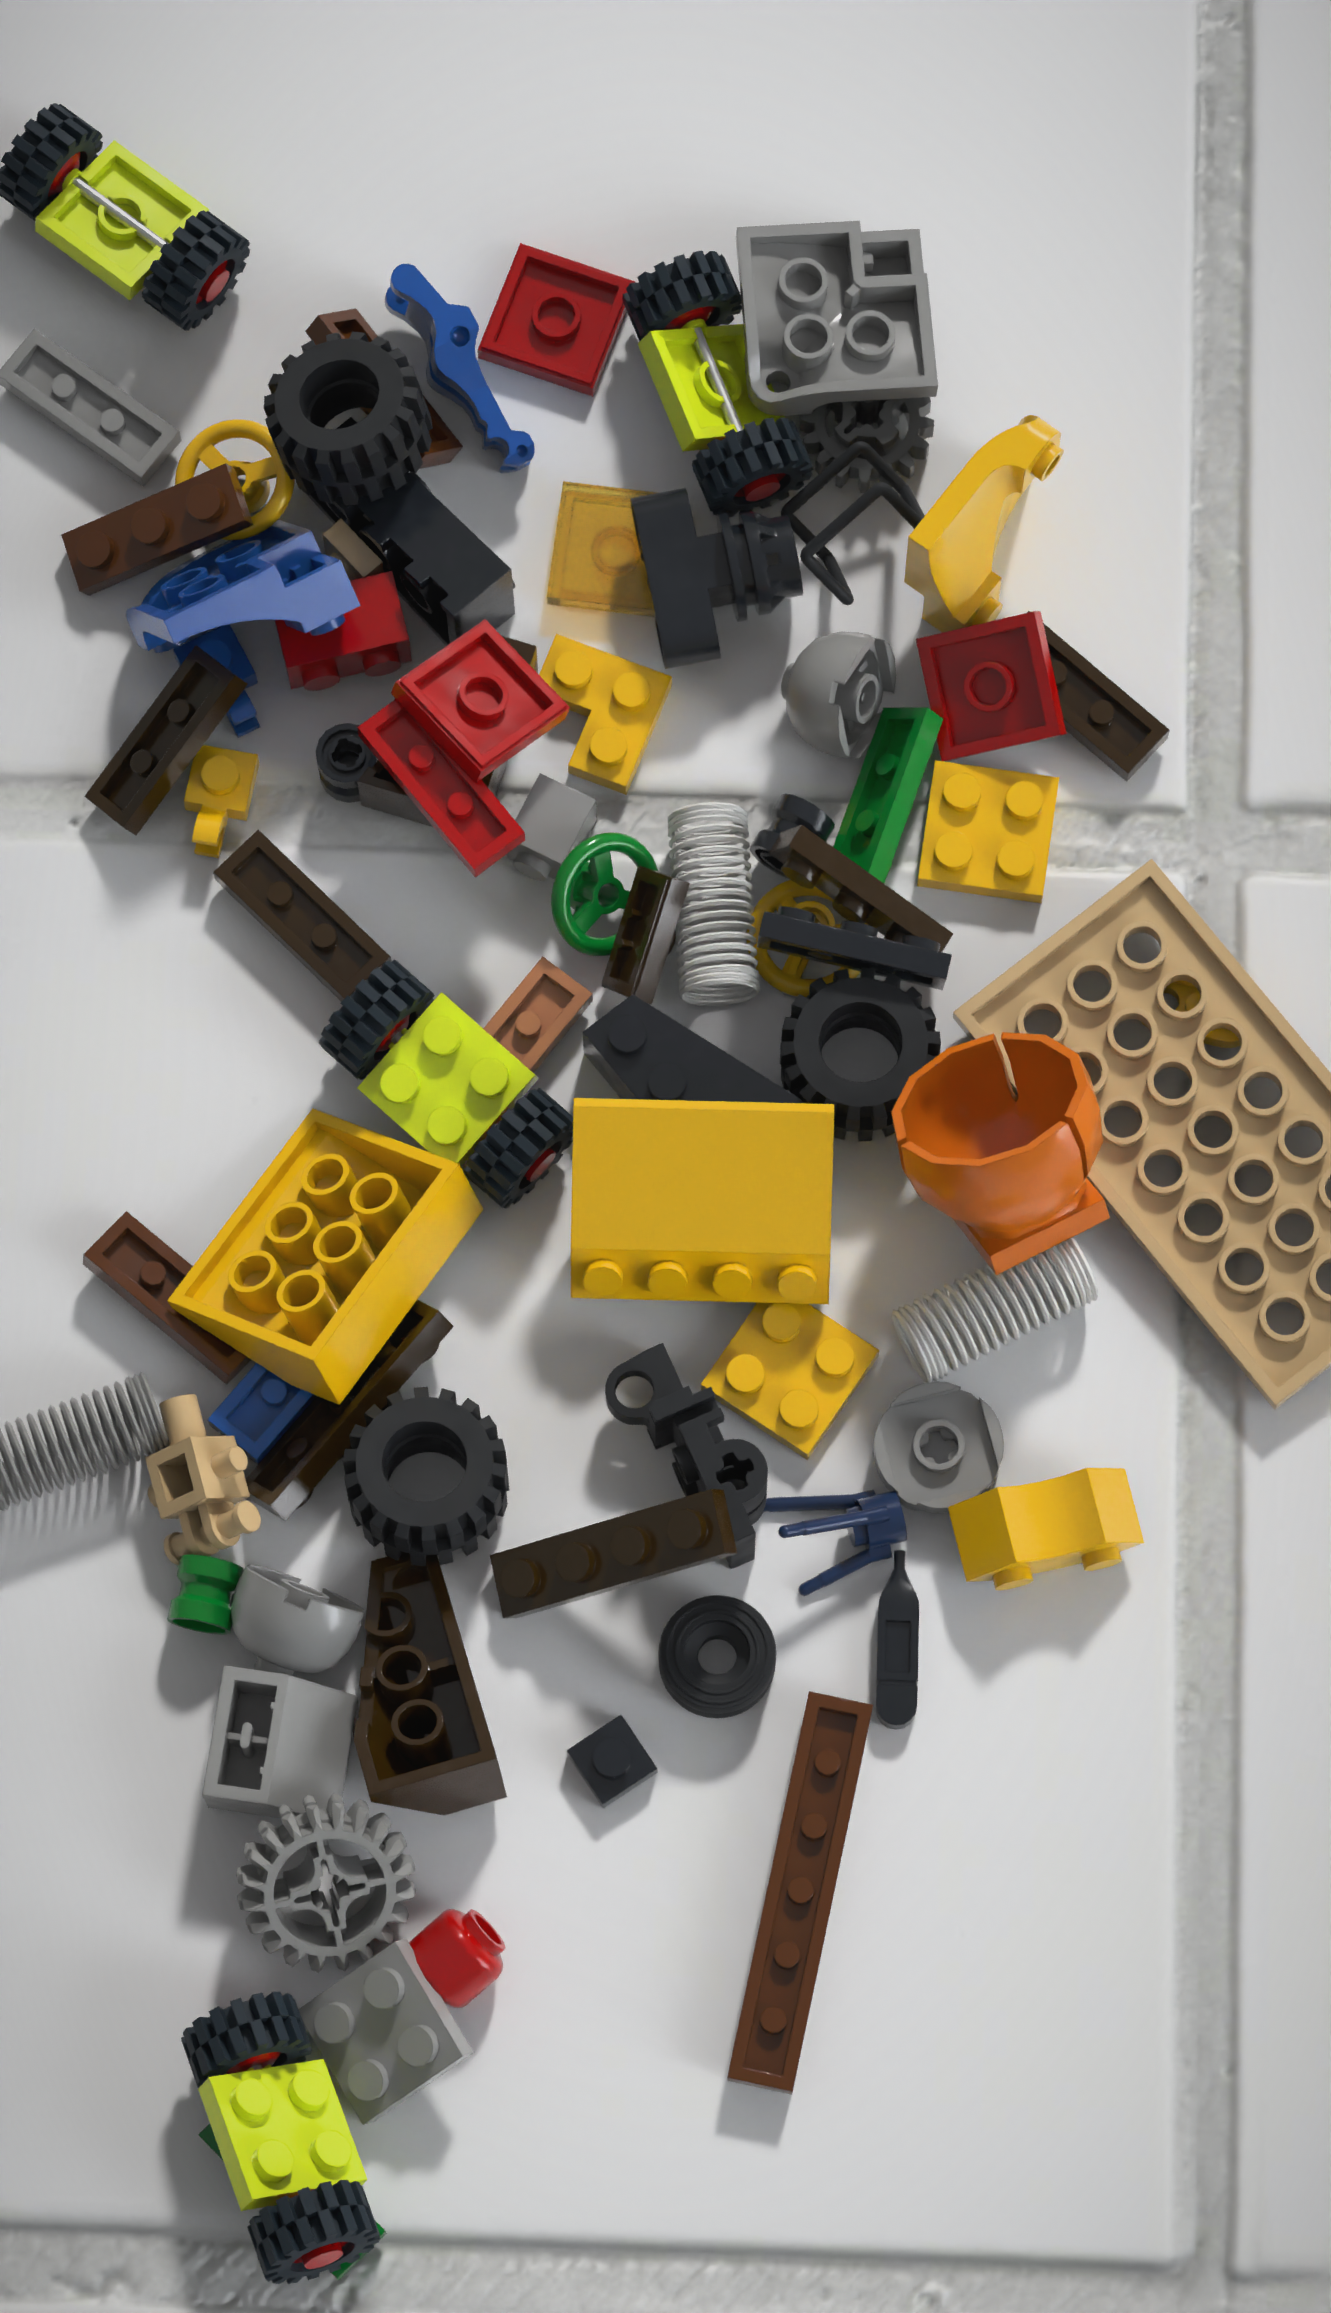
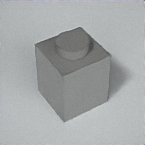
M540 773L515 819L525 832V841L507 854L508 858L514 860L513 866L522 874L538 881H546L547 877L555 879L567 855L578 844L589 837L597 821L596 799Z

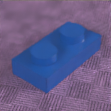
M256 1363L207 1420L209 1425L222 1436H234L237 1446L242 1448L246 1456L258 1465L315 1400L317 1395L290 1385Z

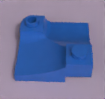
M278 519L271 527L258 535L241 540H228L180 564L163 576L151 588L141 605L129 608L125 616L138 646L147 651L154 649L155 653H162L182 645L192 635L228 624L253 620H284L288 627L303 633L310 631V634L313 636L321 635L341 626L346 621L343 614L361 605L341 560L322 554L311 530Z

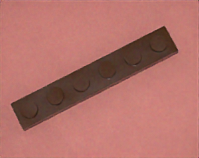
M809 1691L727 2081L791 2095L793 2093L873 1709L872 1704Z

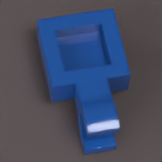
M230 624L220 626L173 649L179 667L194 646L197 645L248 684L245 689L258 683L256 673ZM245 689L226 713L238 738L260 728L256 718L257 712Z

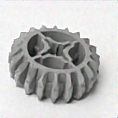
M333 1793L328 1799L327 1809L319 1810L314 1796L307 1794L303 1800L305 1813L294 1816L292 1809L288 1805L282 1804L278 1809L283 1822L280 1827L277 1828L270 1822L260 1821L258 1831L265 1844L256 1842L245 1844L243 1848L245 1858L252 1864L237 1869L236 1877L238 1883L246 1887L237 1895V1900L241 1910L251 1912L245 1920L251 1934L264 1933L261 1942L264 1950L268 1953H274L284 1947L283 1956L285 1962L292 1966V1968L300 1962L305 1954H308L311 1970L317 1973L324 1967L326 1957L334 1956L338 1969L346 1971L349 1967L348 1953L358 1950L361 1958L368 1961L374 1956L369 1943L374 1938L381 1943L392 1944L395 1937L387 1922L407 1923L409 1913L407 1908L400 1902L415 1897V1886L412 1881L406 1879L415 1871V1864L410 1855L401 1854L405 1847H407L403 1834L401 1832L388 1833L391 1822L385 1813L381 1812L369 1818V1807L361 1799L353 1803L346 1813L341 1795ZM328 1839H339L355 1843L367 1850L374 1858L360 1861L358 1855H337L330 1849ZM307 1845V1854L304 1861L296 1868L283 1871V1878L276 1880L279 1871L288 1858L297 1850ZM323 1859L329 1874L334 1875L331 1882L332 1888L329 1889L332 1901L330 1906L327 1904L323 1891H319L321 1886L320 1877L323 1876L321 1860ZM370 1887H375L364 1907L346 1920L348 1906L356 1898L370 1894ZM292 1905L294 1911L310 1909L322 1916L324 1926L303 1924L290 1918L279 1908Z

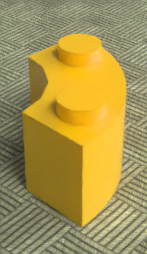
M1084 1468L1041 1482L996 1487L948 1507L966 1582L993 1580L995 1590L1021 1587L1033 1581L1032 1574L1083 1563L1085 1571L1111 1567L1122 1561L1120 1551L1144 1543L1124 1468Z

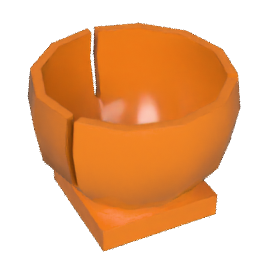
M1002 1032L1001 1040L1010 1060L1018 1093L1017 1096L1012 1090L1004 1058L993 1033L947 1048L909 1076L891 1111L902 1169L917 1194L923 1201L950 1216L996 1275L1110 1218L1104 1198L1087 1178L1103 1144L1100 1108L1090 1075L1078 1053L1047 1035Z

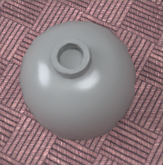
M841 631L816 638L798 655L795 663H791L786 668L781 682V694L786 700L787 713L795 732L806 743L817 750L836 757L856 759L866 757L882 713L877 712L882 702L883 690L895 692L896 668L891 646L885 640L873 638L868 634Z
M251 1564L245 1567L242 1577L239 1578L231 1605L232 1628L241 1646L258 1657L254 1665L255 1669L292 1676L294 1671L313 1674L334 1667L347 1655L361 1628V1620L365 1613L364 1608L323 1588L322 1592L300 1584L301 1579Z

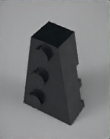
M634 994L582 1032L585 1056L621 1099L802 1103L803 1101Z

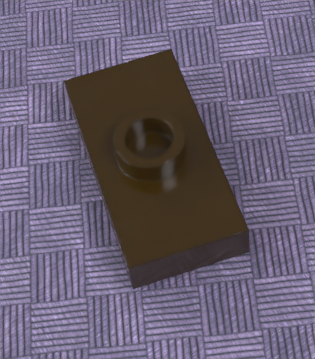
M639 866L602 979V987L626 997L634 994L646 1003L652 1004L666 958L675 944V929L690 883L662 872Z

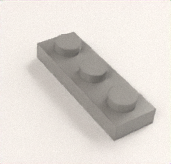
M35 328L0 369L1 386L143 487L182 441L180 431Z

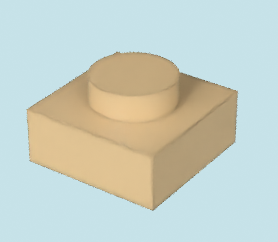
M342 519L338 520L322 534L326 555L341 560L350 581L384 573L383 561Z

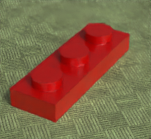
M397 699L357 727L358 736L474 877H477L525 841L524 830L482 780L476 783Z

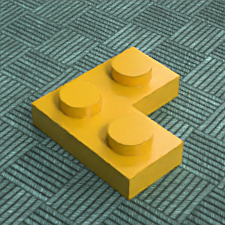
M556 634L539 675L567 703L570 711L588 717L568 764V773L627 795L672 687V676Z

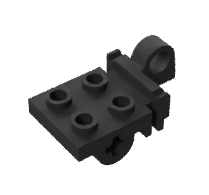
M663 1343L651 1347L618 1365L608 1376L605 1385L606 1403L611 1414L625 1424L647 1426V1432L656 1450L673 1442L676 1443L677 1447L672 1449L675 1459L672 1466L685 1496L709 1489L724 1490L738 1553L725 1558L730 1569L754 1560L756 1532L752 1525L762 1516L767 1498L768 1467L762 1452L755 1445L745 1440L729 1439L724 1441L718 1424L724 1422V1414L715 1401V1394L712 1388H706L695 1394L692 1393L689 1386L683 1388ZM632 1376L642 1377L647 1380L654 1391L651 1400L640 1408H629L621 1404L615 1392L622 1380ZM735 1478L741 1479L746 1483L745 1488L736 1490L731 1482H722Z

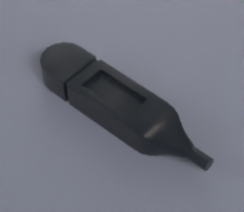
M904 1550L894 1551V1570L879 1599L877 1624L876 1714L884 1726L897 1730L910 1725L915 1718L918 1686L916 1685L918 1682L919 1600L905 1570Z

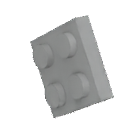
M407 1939L393 1942L298 2009L307 2031L363 2125L375 2122L474 2053L443 1999L424 1977L417 1964L414 1950Z

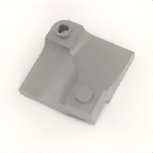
M860 221L737 227L736 248L744 327L746 385L748 396L756 408L774 416L811 414L814 409L821 405L834 402L936 397L938 380L927 273H924L920 229L861 232ZM772 382H781L788 387V390L780 393L772 392L767 386Z

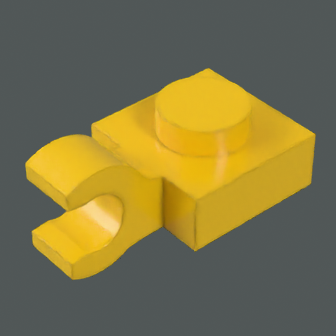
M203 745L193 758L184 797V806L187 811L198 812L192 836V842L196 843L195 854L220 858L228 818L247 821L259 768L258 754Z

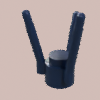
M873 1489L848 1495L774 1497L766 1499L763 1512L845 1509V1514L783 1525L778 1530V1534L782 1538L805 1536L847 1528L854 1547L865 1545V1550L802 1583L798 1588L800 1595L807 1596L870 1563L892 1558L890 1545L907 1540L905 1518L895 1491L876 1495Z

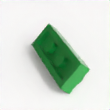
M883 707L833 845L836 850L882 883H885L888 872L891 869L895 852L908 816L913 808V802L943 722V718L928 707Z

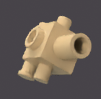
M195 1394L176 1396L159 1404L165 1431L169 1439V1446L145 1457L152 1483L148 1488L150 1502L158 1508L161 1519L180 1520L182 1532H174L167 1535L164 1539L165 1554L176 1565H179L182 1555L193 1554L209 1557L216 1554L219 1549H227L239 1541L240 1534H250L258 1530L261 1524L258 1509L253 1503L245 1500L250 1497L243 1471L248 1465L245 1452L237 1446L234 1436H207L198 1399Z

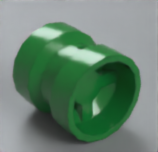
M193 1554L182 1555L177 1571V1577L181 1582L179 1596L171 1600L167 1617L168 1622L185 1629L203 1633L230 1634L232 1630L230 1603L239 1578L242 1577L244 1572L243 1567L214 1557Z

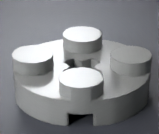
M927 1382L913 1386L899 1394L890 1404V1408L882 1415L874 1437L875 1466L883 1484L890 1492H896L900 1503L905 1508L923 1510L928 1513H949V1506L989 1491L994 1485L1003 1457V1433L996 1414L980 1397L978 1400L971 1393L960 1390V1386L949 1382ZM940 1432L944 1441H955L957 1449L948 1453V1462L937 1464L933 1457L923 1456L920 1448L928 1445V1434Z

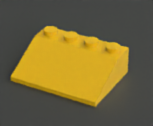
M574 1098L571 1298L829 1304L834 1104Z
M312 1109L167 1301L172 1309L290 1385L340 1405L484 1209L459 1163Z

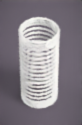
M708 802L687 805L676 809L667 817L668 837L671 838L669 847L672 849L670 851V858L673 860L670 863V869L673 870L671 876L677 878L678 874L680 876L678 879L683 881L686 879L698 880L691 882L688 890L699 891L691 894L687 893L684 902L689 900L702 901L691 905L683 904L675 929L678 935L675 939V944L678 945L676 955L679 956L677 966L680 967L677 970L678 977L680 978L678 980L679 997L687 1003L698 1006H725L742 1003L752 999L760 992L759 971L755 969L758 965V960L754 958L757 955V949L753 947L756 944V938L753 937L756 933V928L752 926L755 922V917L751 915L754 912V906L750 904L753 901V895L750 894L753 885L749 883L752 879V874L748 872L751 869V863L747 861L750 858V852L747 851L750 847V842L746 840L749 836V831H747L748 812L740 806L730 803ZM699 821H731L727 824L685 826L688 823ZM739 843H743L742 847L732 846ZM684 847H693V848H695V849H691V850H688V851L681 850V848H684ZM714 851H727V852H720V853H704V852H714ZM741 853L744 854L743 858L734 857L735 855H739ZM686 857L696 858L695 860H690L688 862L681 860ZM712 862H725V863H718V864H703V863H712ZM741 864L745 865L743 869L735 867ZM686 868L699 869L690 872L682 871ZM741 875H745V876H746L745 879L734 878V877H738V876H741ZM728 883V884H721V885H710V884ZM746 886L745 890L735 889L737 887ZM727 894V895H720V896H709V895ZM740 897H747L745 901L737 900ZM744 907L748 908L746 912L737 910ZM689 911L702 912L694 915L685 914ZM743 918H748V919H749V921H747V922H741V921H737V920H740V919H743ZM690 922H701V923H702V924H698V925H694V926L687 925V923H690ZM743 929H749L748 933L736 932ZM692 932L704 933L694 937L688 935ZM746 939L750 940L748 944L738 943ZM693 943L707 944L695 948L688 946ZM746 950L751 951L748 955L739 953ZM693 954L707 955L698 958L689 957ZM746 961L752 962L749 966L739 964ZM693 965H705V966H707V967L698 968V969L690 968V967L693 966Z
M1072 1237L1046 1250L1048 1261L1042 1253L1036 1255L1038 1266L1032 1258L1026 1260L1028 1272L1022 1263L1016 1265L1018 1277L1011 1268L1006 1270L1008 1282L1001 1273L996 1275L986 1263L983 1271L975 1268L973 1276L965 1273L963 1281L955 1278L953 1286L945 1284L942 1291L934 1289L932 1296L924 1294L922 1301L914 1299L912 1306L904 1304L903 1308L899 1306L898 1311L893 1309L891 1318L904 1351L921 1379L926 1383H931L932 1380L937 1382L938 1377L943 1378V1375L947 1376V1364L952 1370H958L957 1358L961 1364L967 1366L969 1362L968 1355L973 1360L978 1361V1349L983 1355L988 1356V1344L992 1349L998 1351V1339L1001 1343L1008 1346L1009 1335L1015 1340L1019 1339V1330L1023 1334L1029 1335V1324L1032 1328L1039 1330V1319L1044 1324L1049 1325L1050 1315L1054 1319L1059 1320L1060 1310L1064 1314L1069 1315L1070 1305L1079 1310L1080 1306L1085 1307L1086 1303L1091 1304L1092 1300L1096 1301L1099 1294L1097 1284L1087 1260L1074 1238ZM989 1270L995 1275L998 1288L990 1278ZM979 1275L984 1279L988 1293L980 1284ZM969 1281L975 1286L978 1299L970 1289ZM959 1286L964 1290L968 1304L961 1296ZM948 1290L955 1297L959 1312L950 1300ZM938 1296L944 1301L949 1317L941 1307ZM928 1301L934 1306L939 1323L930 1311ZM918 1306L924 1312L929 1328L919 1315Z

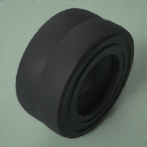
M712 1595L687 1603L670 1618L660 1638L658 1651L659 1670L665 1688L680 1706L696 1715L707 1718H727L741 1714L760 1701L773 1680L776 1666V1644L770 1626L755 1608L734 1597ZM715 1639L724 1640L734 1648L737 1659L734 1666L728 1672L712 1674L704 1670L700 1665L698 1653L701 1647L708 1641Z

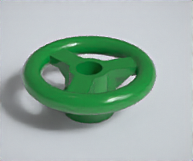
M601 833L582 841L564 859L554 879L551 894V910L555 926L567 944L580 953L590 956H610L617 933L603 938L592 937L585 933L602 914L613 913L618 908L624 910L630 891L625 890L622 883L617 878H614L610 851L620 852L628 856L634 862L637 869L639 866L658 871L656 863L647 848L638 840L626 834ZM570 907L575 910L573 915L571 914Z

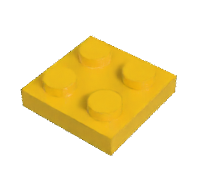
M935 760L917 886L1042 904L1059 777Z
M756 1303L702 1381L701 1390L711 1387L715 1394V1400L808 1460L879 1357V1350L809 1304Z

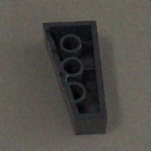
M350 417L336 429L346 428L357 424V422ZM407 471L404 474L407 483L398 490H395L392 486L382 490L383 498L371 502L369 495L359 497L358 505H344L341 497H336L332 504L319 501L316 491L307 495L333 524L342 519L383 561L384 573L393 572L398 595L445 646L484 619L496 630L515 614L513 594L515 583L512 579L511 568L444 506L416 473Z

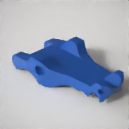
M401 264L397 266L390 278V287L385 295V306L392 315L404 320L416 330L425 342L428 354L426 368L427 383L434 391L452 400L465 410L475 430L482 435V449H496L502 453L504 460L499 469L500 473L516 472L529 466L535 453L534 442L528 433L510 429L483 377L475 354L479 325L468 306L447 304L414 265Z

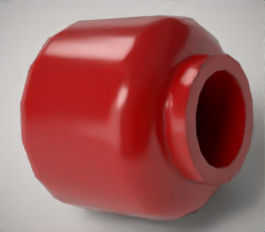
M455 1909L443 1911L409 1943L414 1950L417 1964L426 1980L441 1996L444 2003L454 2008H463L494 1982L503 1971L500 1953L505 1950V1944L493 1926L473 1909L469 1910L466 1914Z

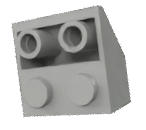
M224 1665L202 1792L208 1808L281 1818L278 1809L283 1804L288 1805L292 1809L294 1816L306 1812L303 1800L308 1794L314 1796L319 1810L327 1809L328 1799L333 1793L343 1797L358 1696L288 1674Z

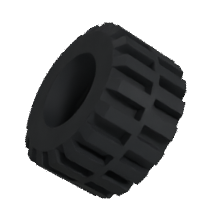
M339 332L326 335L327 342L315 345L314 341L311 340L302 345L303 353L295 357L290 354L281 363L284 373L272 375L268 383L271 394L264 396V410L267 415L265 421L285 471L291 480H296L300 490L307 495L316 491L319 501L330 504L333 503L336 497H341L344 505H358L359 497L369 495L372 502L383 498L382 490L389 486L398 490L407 483L404 474L407 471L417 473L422 466L423 461L420 453L429 452L432 442L429 430L433 429L431 416L414 369L409 365L406 355L399 348L392 350L389 341L379 336L369 342L366 333L352 332L349 339H341ZM354 408L373 409L363 420L352 426L342 429L324 428L331 419L344 411Z
M861 967L860 978H849L847 968L834 971L833 982L826 984L822 977L810 984L807 997L801 994L798 995L792 1003L791 1016L785 1017L782 1027L780 1064L783 1088L802 1099V1103L834 1104V1138L845 1140L846 1131L858 1132V1142L872 1141L873 1131L882 1129L885 1137L894 1134L891 1111L909 1076L940 1054L941 1040L940 1031H935L936 1017L931 1007L923 1009L921 1006L922 994L913 986L906 992L900 989L901 978L889 972L885 981L874 979L875 968ZM867 1028L880 1033L890 1041L897 1052L898 1060L896 1065L884 1076L868 1082H854L838 1076L826 1065L822 1057V1048L832 1036L843 1030Z
M428 1387L414 1388L415 1398L403 1400L400 1391L387 1396L388 1408L382 1411L374 1404L364 1413L365 1427L355 1424L349 1435L351 1449H345L344 1480L351 1515L357 1527L363 1526L364 1537L373 1547L382 1542L385 1555L396 1561L400 1559L403 1552L409 1553L411 1565L426 1566V1556L438 1555L439 1564L443 1565L453 1562L452 1551L461 1548L467 1557L478 1550L477 1537L479 1535L489 1540L497 1530L496 1516L504 1517L508 1504L506 1491H509L506 1451L503 1439H498L496 1424L489 1415L481 1418L480 1407L474 1401L467 1398L460 1406L456 1402L454 1391L442 1388L439 1398L429 1397ZM418 1453H441L451 1457L462 1466L465 1474L459 1485L448 1495L434 1501L421 1502L407 1499L394 1491L388 1484L395 1468L408 1457Z

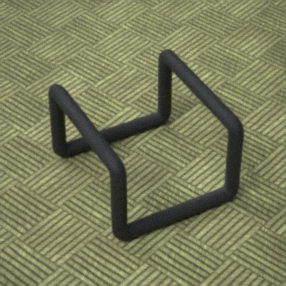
M862 441L852 444L790 499L781 510V516L788 515L793 532L806 544L801 550V561L844 605L852 604L854 597L835 557L825 545L881 495L914 529L925 516L906 482L869 444ZM861 454L890 485L883 482L873 485L815 536L793 513ZM814 554L823 561L825 567L813 556Z

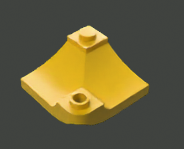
M1028 415L1024 417L1018 426L1005 430L983 445L967 462L908 536L904 582L924 596L922 619L942 633L994 621L1003 607V604L998 601L1002 578L992 571L993 557L1000 535L1010 513L1025 489L1035 477L1040 481H1044L1053 472L1064 453V450L1059 447L1061 432L1038 416Z

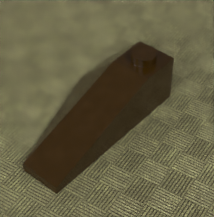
M406 1552L402 1553L398 1561L388 1556L371 1561L365 1619L367 1635L364 1666L361 1667L359 1681L361 1697L359 1717L355 1722L354 1743L371 1802L438 1815H448L506 1798L507 1795L499 1763L438 1556H426V1566L411 1565L410 1554Z

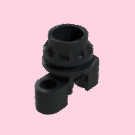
M686 488L630 498L641 560L645 563L647 584L652 596L655 611V627L665 669L721 658L712 608L732 604L736 620L740 622L747 620V606L755 605L758 615L772 613L784 599L803 595L799 559L788 515L768 518L748 510L739 512V524L731 525L727 512L717 514L718 533L697 537Z

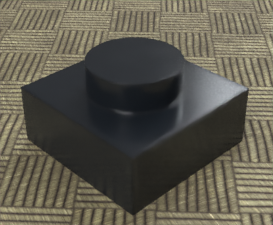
M619 1715L567 1750L568 1757L602 1808H605L658 1773L656 1765L622 1715Z

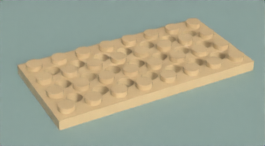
M1150 859L953 1012V1019L971 1040L995 1034L1004 1058L1012 1090L1016 1095L1018 1093L1013 1072L1001 1040L1002 1032L1028 1034L1024 1027V1021L1033 1011L1045 1009L1053 1012L1061 1022V1029L1052 1039L1078 1053L1080 1058H1088L1098 1065L1101 1071V1078L1093 1088L1100 1108L1103 1144L1087 1176L1088 1180L1104 1198L1108 1208L1275 1410L1331 1366V1295L1323 1292L1316 1281L1317 1271L1322 1266L1331 1263V1201L1325 1192V1185L1331 1179V1073L1153 859ZM1147 933L1158 941L1160 953L1154 960L1148 963H1137L1129 959L1125 954L1124 942L1133 934ZM1088 971H1096L1103 974L1110 983V992L1100 1001L1089 1002L1083 1000L1074 989V982L1079 975ZM1180 980L1192 983L1200 993V1001L1197 1006L1185 1012L1170 1008L1163 996V992L1168 985ZM1128 1019L1143 1022L1150 1031V1041L1138 1050H1127L1121 1047L1116 1042L1113 1033L1119 1023ZM1220 1028L1232 1031L1239 1039L1240 1051L1228 1060H1218L1211 1057L1206 1052L1203 1043L1209 1032ZM1172 1067L1184 1071L1191 1082V1088L1187 1094L1177 1099H1169L1160 1095L1154 1086V1078L1161 1070ZM1260 1077L1274 1081L1281 1093L1279 1102L1267 1109H1259L1252 1106L1244 1095V1088L1248 1082ZM1118 1106H1126L1136 1111L1141 1120L1140 1129L1134 1135L1127 1138H1119L1112 1135L1104 1124V1117L1111 1109ZM1208 1116H1216L1223 1119L1231 1130L1229 1141L1217 1148L1202 1145L1194 1133V1127L1198 1121ZM1298 1126L1312 1128L1321 1139V1149L1315 1155L1308 1158L1294 1156L1285 1145L1284 1137L1287 1132ZM1157 1155H1167L1174 1158L1180 1165L1181 1177L1176 1183L1167 1187L1152 1184L1144 1172V1166L1148 1160ZM1247 1165H1257L1264 1168L1271 1177V1188L1264 1195L1258 1197L1244 1195L1235 1184L1234 1177L1238 1170ZM1197 1204L1211 1205L1219 1212L1222 1225L1212 1235H1196L1186 1226L1184 1219L1186 1212ZM1287 1214L1301 1215L1310 1223L1312 1237L1303 1245L1289 1246L1283 1243L1276 1234L1275 1225L1277 1221ZM1238 1253L1251 1254L1259 1260L1262 1266V1276L1251 1285H1238L1231 1281L1226 1274L1225 1264L1227 1260ZM1287 1302L1295 1305L1303 1316L1302 1327L1291 1335H1280L1274 1332L1266 1321V1312L1274 1304Z

